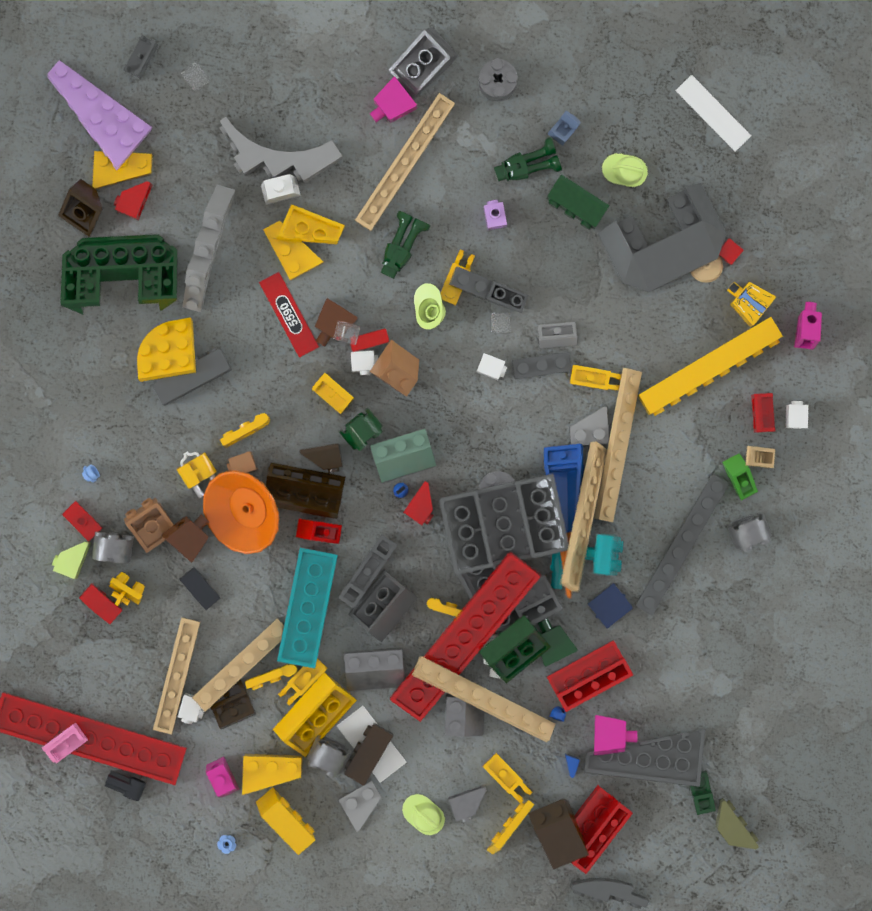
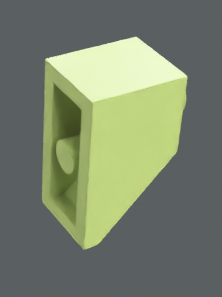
M83 542L60 552L59 556L56 555L52 566H54L53 571L77 579L91 542Z

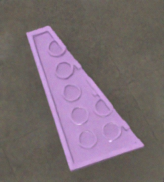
M59 60L47 74L48 79L60 95L65 98L68 106L76 113L79 121L93 140L98 143L105 156L110 159L117 171L149 134L152 127Z

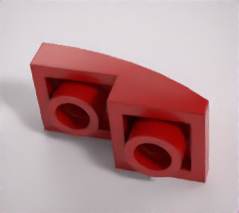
M92 583L79 597L82 602L108 624H111L123 611L120 606L115 605V602L109 599L102 590Z

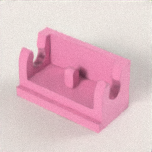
M75 723L43 746L42 749L50 760L57 764L88 741V739Z

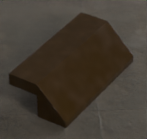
M270 463L266 488L273 496L277 508L337 519L346 477Z

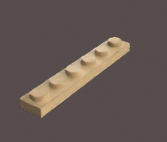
M181 618L153 728L155 731L173 734L201 623L199 621Z
M276 619L192 697L204 712L281 642L284 625Z

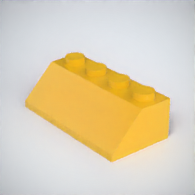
M324 672L273 728V731L284 743L306 757L316 737L320 735V739H323L357 700Z

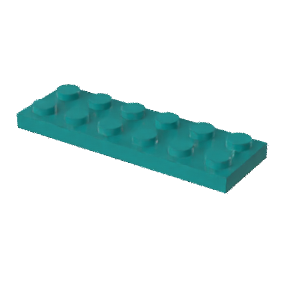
M300 548L277 662L316 668L338 555Z

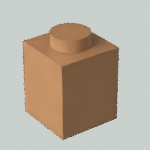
M251 451L228 459V471L236 470L250 473L258 470Z

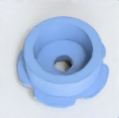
M92 464L88 467H83L82 475L87 482H96L97 478L100 477L96 467Z
M222 835L219 838L220 841H218L217 846L219 850H222V853L228 854L230 851L235 850L236 840L232 835Z

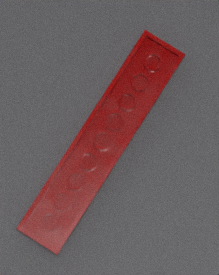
M509 552L424 655V658L460 675L541 577L540 573ZM413 669L391 695L390 701L421 722L445 691L413 676Z
M2 692L0 698L1 733L45 746L76 723L88 741L70 754L176 785L187 750L186 747Z

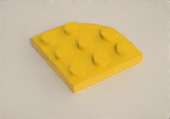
M191 317L162 323L146 335L137 355L138 379L140 382L196 373L193 320Z

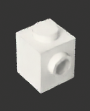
M374 351L351 352L352 372H360V375H372L370 370L378 360V355H374Z
M188 693L183 696L178 717L182 718V722L192 724L197 722L199 718L202 719L204 711L192 699L194 695Z

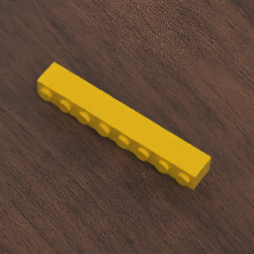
M772 317L642 392L638 395V398L648 415L653 413L656 416L665 411L663 407L669 403L673 406L680 402L681 399L679 397L685 394L690 396L697 392L696 387L701 384L705 387L714 382L713 377L718 374L722 377L731 372L730 367L736 365L738 368L745 364L747 357L752 355L755 358L763 353L762 348L768 345L772 348L780 343L778 339L783 336Z

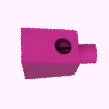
M394 76L374 98L377 108L369 114L376 123L384 116L392 123L416 110L417 104Z
M806 302L805 310H802L798 316L794 344L796 348L813 350L820 342L822 313L816 312L817 303Z
M595 715L594 755L625 752L626 742L637 743V731H626V721Z
M224 756L206 765V774L217 797L223 798L240 789Z

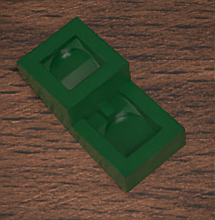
M702 771L700 787L690 786L697 815L716 811L707 771Z

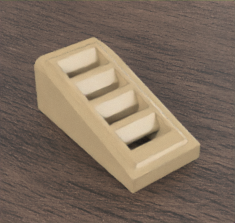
M747 446L746 465L774 468L775 449Z

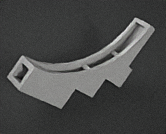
M227 117L220 120L222 124L219 127L225 137L229 136L232 140L230 146L234 152H239L234 157L236 161L234 166L239 174L243 172L245 176L265 164L266 166L263 169L268 177H280L295 168L293 173L297 180L300 181L302 179L305 184L343 160L341 153L332 140L306 151H276L262 147L247 139L234 128Z
M216 185L205 209L202 228L196 238L194 254L186 272L183 308L200 313L202 311L211 268L226 220L233 205L235 189Z

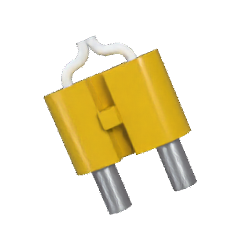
M187 451L183 454L184 458L180 461L181 466L176 470L188 489L193 488L198 498H201L204 493L198 484L207 478L211 481L216 477L214 474L217 471L205 452L199 454ZM187 455H197V457L193 458L191 461H188L187 463L183 464V462L187 458Z

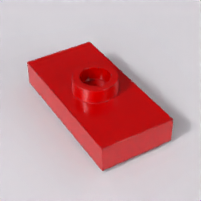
M77 501L62 514L88 542L95 537V532H100L103 529Z

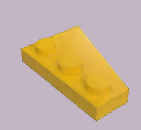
M291 204L277 239L338 244L345 225Z
M531 801L521 802L514 810L516 814L513 818L509 817L503 824L504 829L501 832H497L492 838V844L487 849L488 852L493 855L503 847L534 806Z

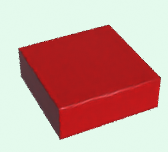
M729 238L723 244L719 256L732 265L744 250Z

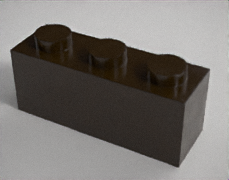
M373 723L372 726H367L363 733L366 737L362 743L358 741L353 750L356 754L353 759L349 758L344 768L346 769L344 775L363 786L394 736L393 733L376 723Z

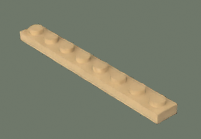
M440 93L437 95L355 219L357 223L372 231L455 106L453 101Z
M623 368L594 519L608 522L614 521L642 375L640 371Z
M590 442L561 584L571 591L579 590L607 449L598 442Z
M422 656L418 659L412 673L413 676L545 742L550 740L555 723Z

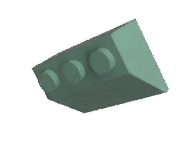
M426 429L370 445L381 482L436 466Z

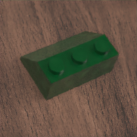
M562 174L546 198L549 200V205L556 209L560 207L565 211L564 214L571 219L577 218L581 221L580 224L588 230L596 228L610 206Z
M523 615L494 640L486 644L479 652L489 667L505 683H508L549 650L551 646L529 619Z

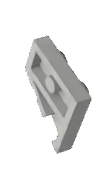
M607 407L601 408L570 427L571 445H590V442H598L599 444L609 443Z
M371 780L364 786H360L339 799L356 832L361 829L381 799V795Z

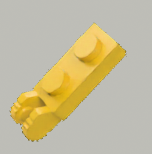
M461 249L455 263L451 266L440 293L443 301L455 306L462 292L461 289L449 285L455 267L471 271L470 267L475 255L471 254L467 260L466 267L460 266V260L464 255V251Z
M573 365L570 384L619 391L620 385H610L609 379L611 377L621 380L622 374Z
M260 413V415L255 416L253 422L247 421L239 426L240 429L224 433L222 435L223 438L220 439L222 445L228 448L266 427V425L268 426L270 418L267 414Z
M429 598L426 604L432 610L452 616H457L462 610L457 608V604L446 602V605H444L437 598Z
M317 658L315 669L302 667L287 682L288 684L278 695L280 697L284 696L292 687L296 693L287 701V704L290 706L328 668Z
M287 664L247 679L245 681L246 688L256 690L263 687L262 683L277 682L281 680L280 676L283 675L290 677L296 674L298 666Z
M497 753L483 765V768L519 803L524 800L514 791L518 786L528 795L533 793L523 783L518 774Z

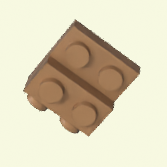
M156 497L144 500L141 504L142 507L137 510H129L124 518L126 526L146 553L164 542L165 539L162 534L174 525Z

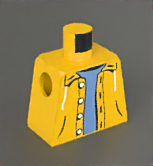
M733 282L727 289L735 297L730 305L750 327L754 326L776 298L773 294L751 282H748L743 288Z

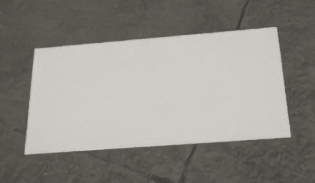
M361 706L339 723L337 727L352 747L355 748L358 741L362 743L366 737L363 733L367 726H372L376 722L365 707ZM391 741L372 772L380 783L407 763Z

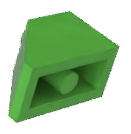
M739 453L722 462L726 474L740 500L758 492L750 468Z

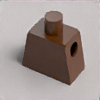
M327 298L315 324V328L321 331L316 342L324 347L331 338L339 342L358 321V317Z
M202 514L194 522L185 516L164 532L162 536L192 563L208 540L209 536L202 529L209 521Z

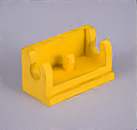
M326 373L321 376L312 388L315 393L340 414L355 399Z

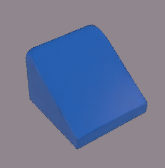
M565 753L569 775L573 778L575 777L580 760L578 757Z

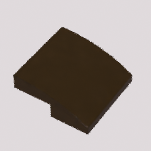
M241 679L210 707L221 730L256 715Z

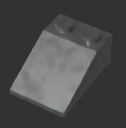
M434 28L425 29L388 71L415 98L444 72L459 55Z

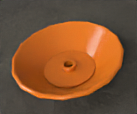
M236 470L222 472L209 482L203 495V512L205 518L209 521L208 527L217 540L230 550L243 554L258 553L271 545L278 532L279 513L274 498L265 485L252 475Z

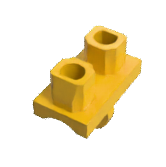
M123 572L116 578H112L109 585L110 588L115 590L111 595L117 599L115 605L119 606L122 602L128 606L130 600L139 605L145 586L137 581L132 589L126 586L130 577Z

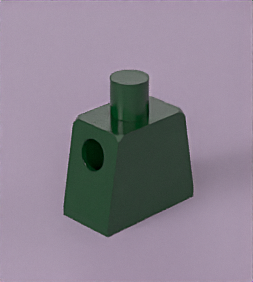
M548 618L537 623L542 632L540 634L551 646L549 650L541 655L545 667L578 651L560 625L552 627Z

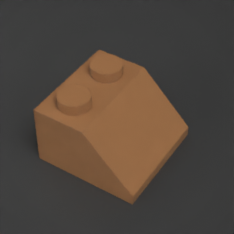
M391 340L370 372L407 397L418 381L419 359Z

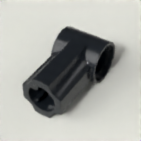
M112 770L105 782V787L120 792L126 798L134 801L140 800L146 782L141 779L127 777Z

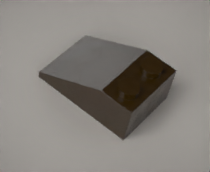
M561 799L528 813L535 833L554 870L589 855L568 800Z

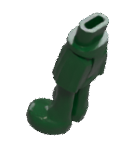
M546 138L541 149L523 155L519 152L509 157L504 163L501 162L502 165L494 167L498 182L505 179L507 181L509 179H527L529 174L545 169H553L555 172L562 171L557 155L545 161L527 165V163L536 159L556 154L552 138Z
M402 211L397 213V218L399 219L398 230L392 242L387 243L384 262H382L384 266L380 272L393 279L397 272H400L411 258L410 250L418 234L422 231H428L431 225L415 218L412 228L401 247L400 244L404 234L414 218Z

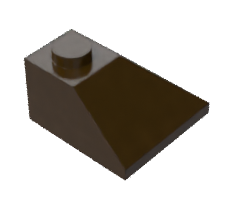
M80 179L68 190L58 214L60 218L88 237L92 235L102 212L97 190Z
M338 443L300 450L301 455L321 469L328 470V473L339 472V468L343 467L340 444Z

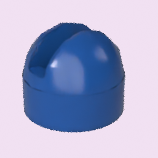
M397 483L393 488V493L398 498H404L409 491L404 483ZM402 486L406 488L400 494L396 493Z
M557 706L552 709L549 717L564 722L566 712L564 708Z

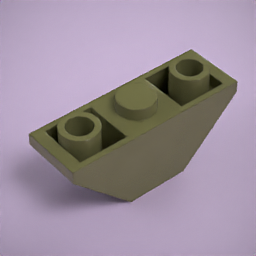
M721 798L719 800L715 826L730 846L758 849L759 846L756 842L759 840L752 831L749 833L745 828L747 823L742 816L737 817L733 812L736 808L731 801L728 800L726 802Z

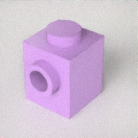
M498 200L488 201L487 205H484L487 230L507 227L503 202L499 203Z

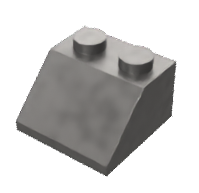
M447 695L445 736H483L484 711L453 695Z

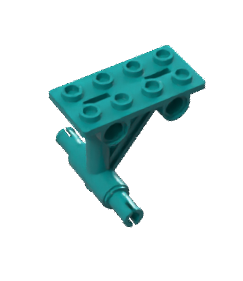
M597 534L595 547L587 546L585 560H593L594 574L617 575L618 572H621L622 560H619V553H623L624 541H621V537ZM558 552L552 554L550 571H552L551 587L554 589L563 588L561 584L563 567L561 554Z

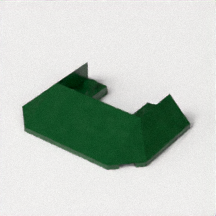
M159 234L82 238L71 251L68 250L62 255L60 304L83 315L84 307L100 306L101 282L138 280L139 304L158 303L160 311L177 301L178 250L166 243Z

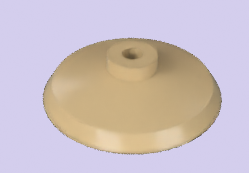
M719 256L717 260L690 272L696 280L704 283L716 280L723 270L722 258Z

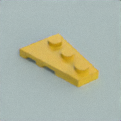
M94 151L92 187L99 189L100 187L152 174L153 155L132 153L116 171L112 162L105 156L103 151Z
M278 221L263 230L290 281L324 263L302 241L277 239L283 224L281 221Z

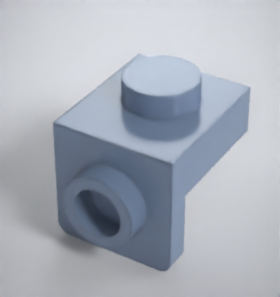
M565 111L548 135L563 146L581 122L574 115Z

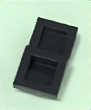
M195 567L180 578L183 585L205 610L220 599L218 593L208 584L207 580Z

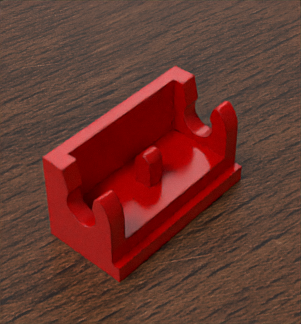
M773 393L751 395L754 433L775 432Z

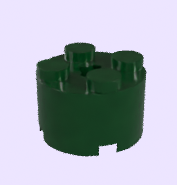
M369 408L365 409V414L360 412L345 425V431L342 429L339 431L340 435L353 450L361 451L368 445L367 440L371 437L375 439L383 432L381 429L383 425Z

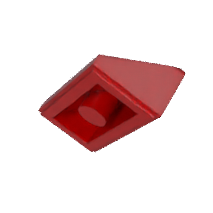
M384 328L352 337L349 341L352 351L355 352L388 343L389 338L387 330Z

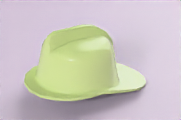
M612 154L604 160L602 165L603 175L608 181L629 187L641 185L646 180L648 174L647 166L642 159L625 154Z
M432 284L421 285L414 295L417 323L424 329H433L444 320L446 314L445 306L442 304L441 294L436 286Z
M415 794L405 800L402 809L403 815L418 831L425 835H433L443 828L445 823L444 813L429 798L424 795Z

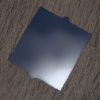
M614 583L588 603L589 607L596 614L595 617L599 618L607 629L633 609L625 598L626 595L622 594Z

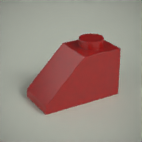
M146 181L122 191L121 195H117L114 201L115 210L139 221L153 185Z
M426 481L403 512L420 525L424 523L428 525L434 516L431 514L433 507L429 484Z
M299 518L296 538L339 544L342 525Z

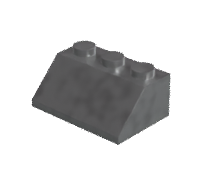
M402 648L344 653L348 691L396 688L405 680Z

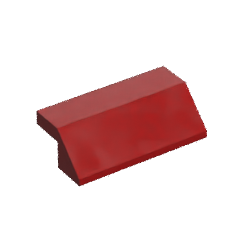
M612 640L546 677L565 712L630 678L633 676V673L615 641Z
M597 785L574 815L589 855L571 862V864L585 874L588 873L633 814L632 811L599 785Z

